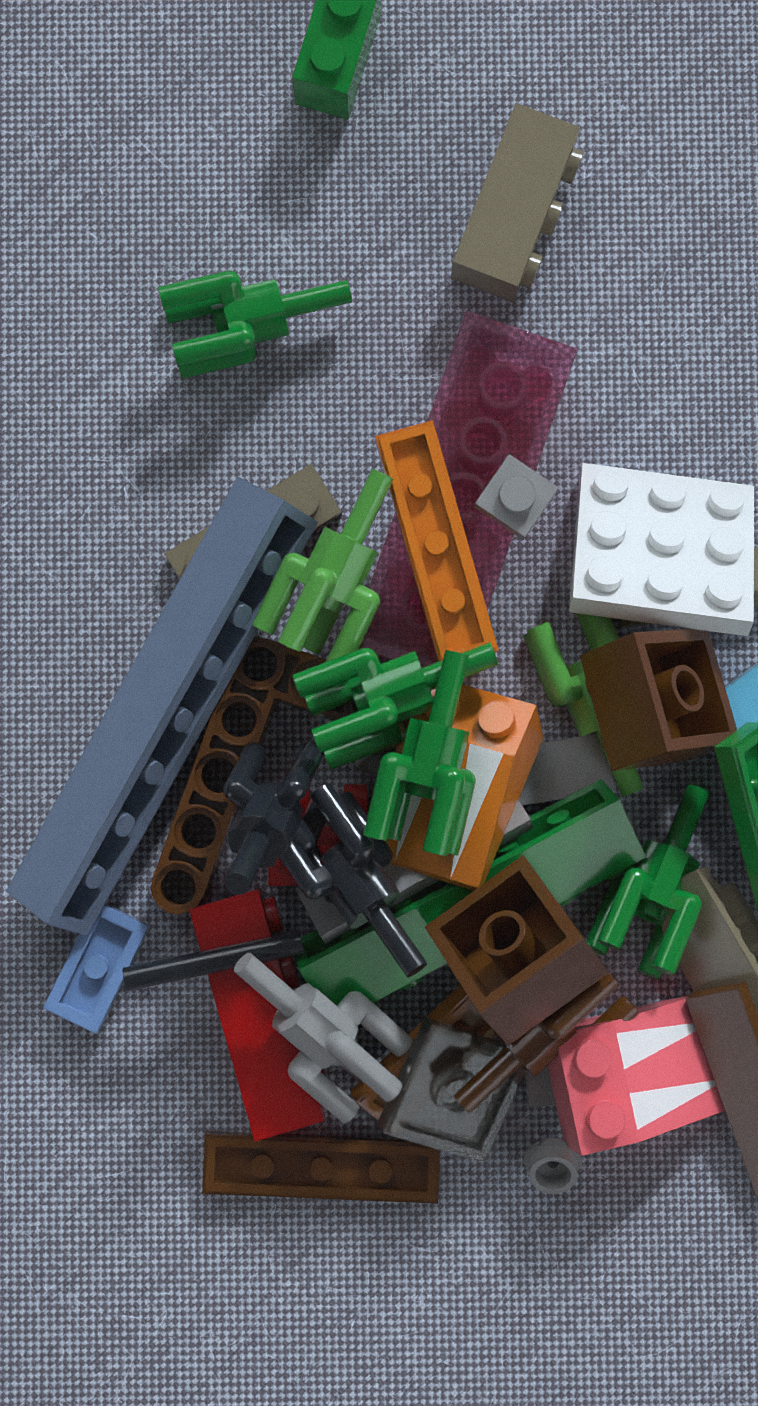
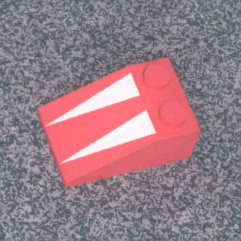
M689 995L635 1007L639 1014L630 1021L618 1019L592 1024L601 1016L599 1015L583 1019L574 1028L577 1033L559 1047L558 1056L548 1065L563 1140L567 1143V1148L584 1156L641 1142L725 1111L685 1000Z

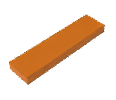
M433 420L375 436L384 474L394 479L389 492L437 661L443 660L445 650L463 653L489 642L494 652L497 653L499 651Z

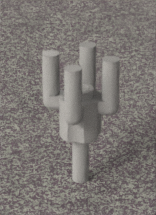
M247 953L239 959L234 967V972L278 1009L273 1018L272 1027L300 1050L289 1064V1077L342 1123L352 1120L358 1111L359 1105L320 1072L331 1065H340L351 1076L361 1079L386 1102L393 1100L399 1094L402 1082L357 1044L358 1025L361 1024L396 1056L406 1053L412 1045L413 1039L365 995L358 991H352L336 1006L309 983L301 985L296 990H292L251 953Z

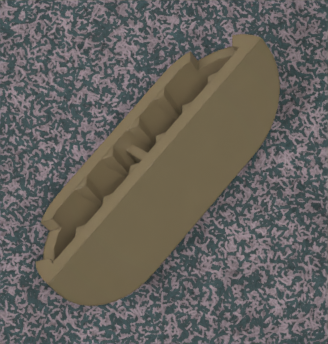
M699 868L681 879V890L699 896L702 908L679 966L694 991L746 981L758 1014V920L741 892L732 882L721 886L711 877L710 868ZM666 915L662 924L663 934L667 930L671 916Z

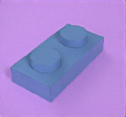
M105 903L88 935H78L43 1008L97 1034L124 982L122 969L132 965L151 925Z

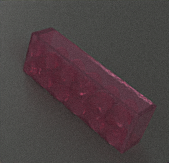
M466 311L427 421L433 420L488 610L514 534L474 508V505L509 454L536 472L578 348ZM395 513L369 589L379 595L380 605L359 649H372L377 654L379 661L383 663L415 651L421 668L438 661Z

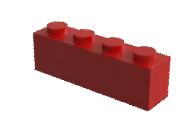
M262 888L189 909L200 951L275 936V933L284 931L275 897L265 899ZM292 957L263 963L292 990L300 987ZM234 969L207 974L254 1141L323 1122L326 1114L325 1108L289 1077V1064L300 1050L272 1027L273 1018L278 1009L238 976ZM322 1069L320 1072L327 1077L325 1070Z

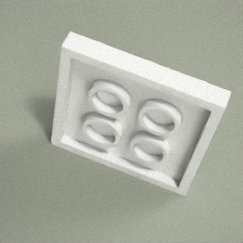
M583 463L578 486L569 612L748 636L754 622V486Z

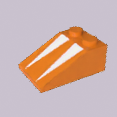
M462 684L452 728L469 732L461 768L470 770L474 774L476 784L459 855L447 854V856L423 851L434 800L411 795L401 840L387 839L386 842L393 852V859L390 864L474 891L483 885L544 736L536 705ZM436 689L431 690V694H432L433 699H434V695H435ZM431 710L412 718L428 722ZM410 718L404 721L406 731L408 730ZM405 740L397 745L395 753L402 754Z

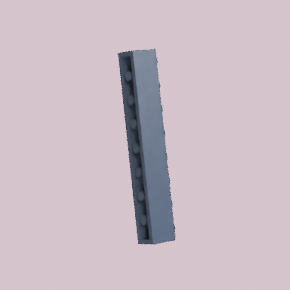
M238 476L6 892L47 925L88 935L259 629L254 627L252 623L283 558L289 553L301 555L319 523L285 500Z

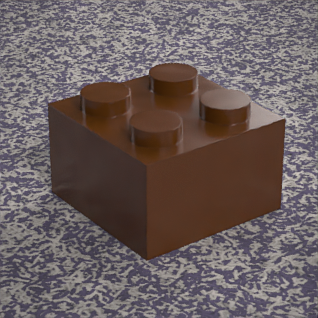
M682 629L633 632L579 655L586 677V688L591 696L601 731L602 745L607 754L612 772L689 761L714 752V746L737 730L709 631Z
M524 855L425 926L426 931L479 1014L508 1046L609 973Z

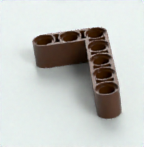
M256 637L252 640L213 710L154 872L151 892L159 908L168 913L182 914L189 912V909L203 904L209 894L228 841V830L239 811V807L228 800L224 792L216 793L207 785L205 777L209 766L215 761L222 759L230 761L235 766L244 747L248 743L255 742L263 745L278 702L310 713L305 698H301L293 674L325 663L327 659L304 651H296L267 638ZM264 651L275 656L277 662L276 671L272 677L265 681H253L246 675V662L252 654ZM354 701L320 713L317 716L335 721L355 713L353 708ZM236 706H249L256 713L257 721L255 728L247 736L235 737L230 735L225 724L229 711ZM200 814L210 817L216 827V836L213 842L205 848L193 846L186 836L188 822L194 816ZM175 870H184L191 874L195 880V894L187 903H177L167 894L166 882L170 874Z

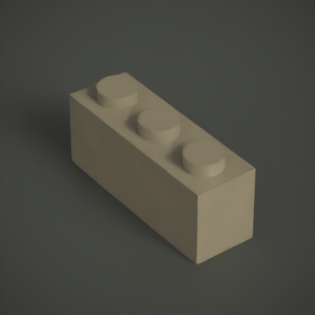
M515 103L453 259L451 279L513 303L520 286L532 288L543 256L534 253L541 233L552 236L564 203L555 200L556 194L562 181L572 185L584 151L575 148L580 127Z

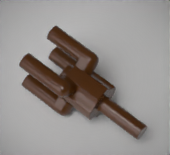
M610 973L606 974L509 1046L494 1032L505 1047L459 1089L453 1097L470 1114L521 1065L536 1077L558 1056L559 1047L577 1033L574 1028L619 986L618 982ZM622 995L592 1024L618 1019L630 1021L639 1014V1011Z

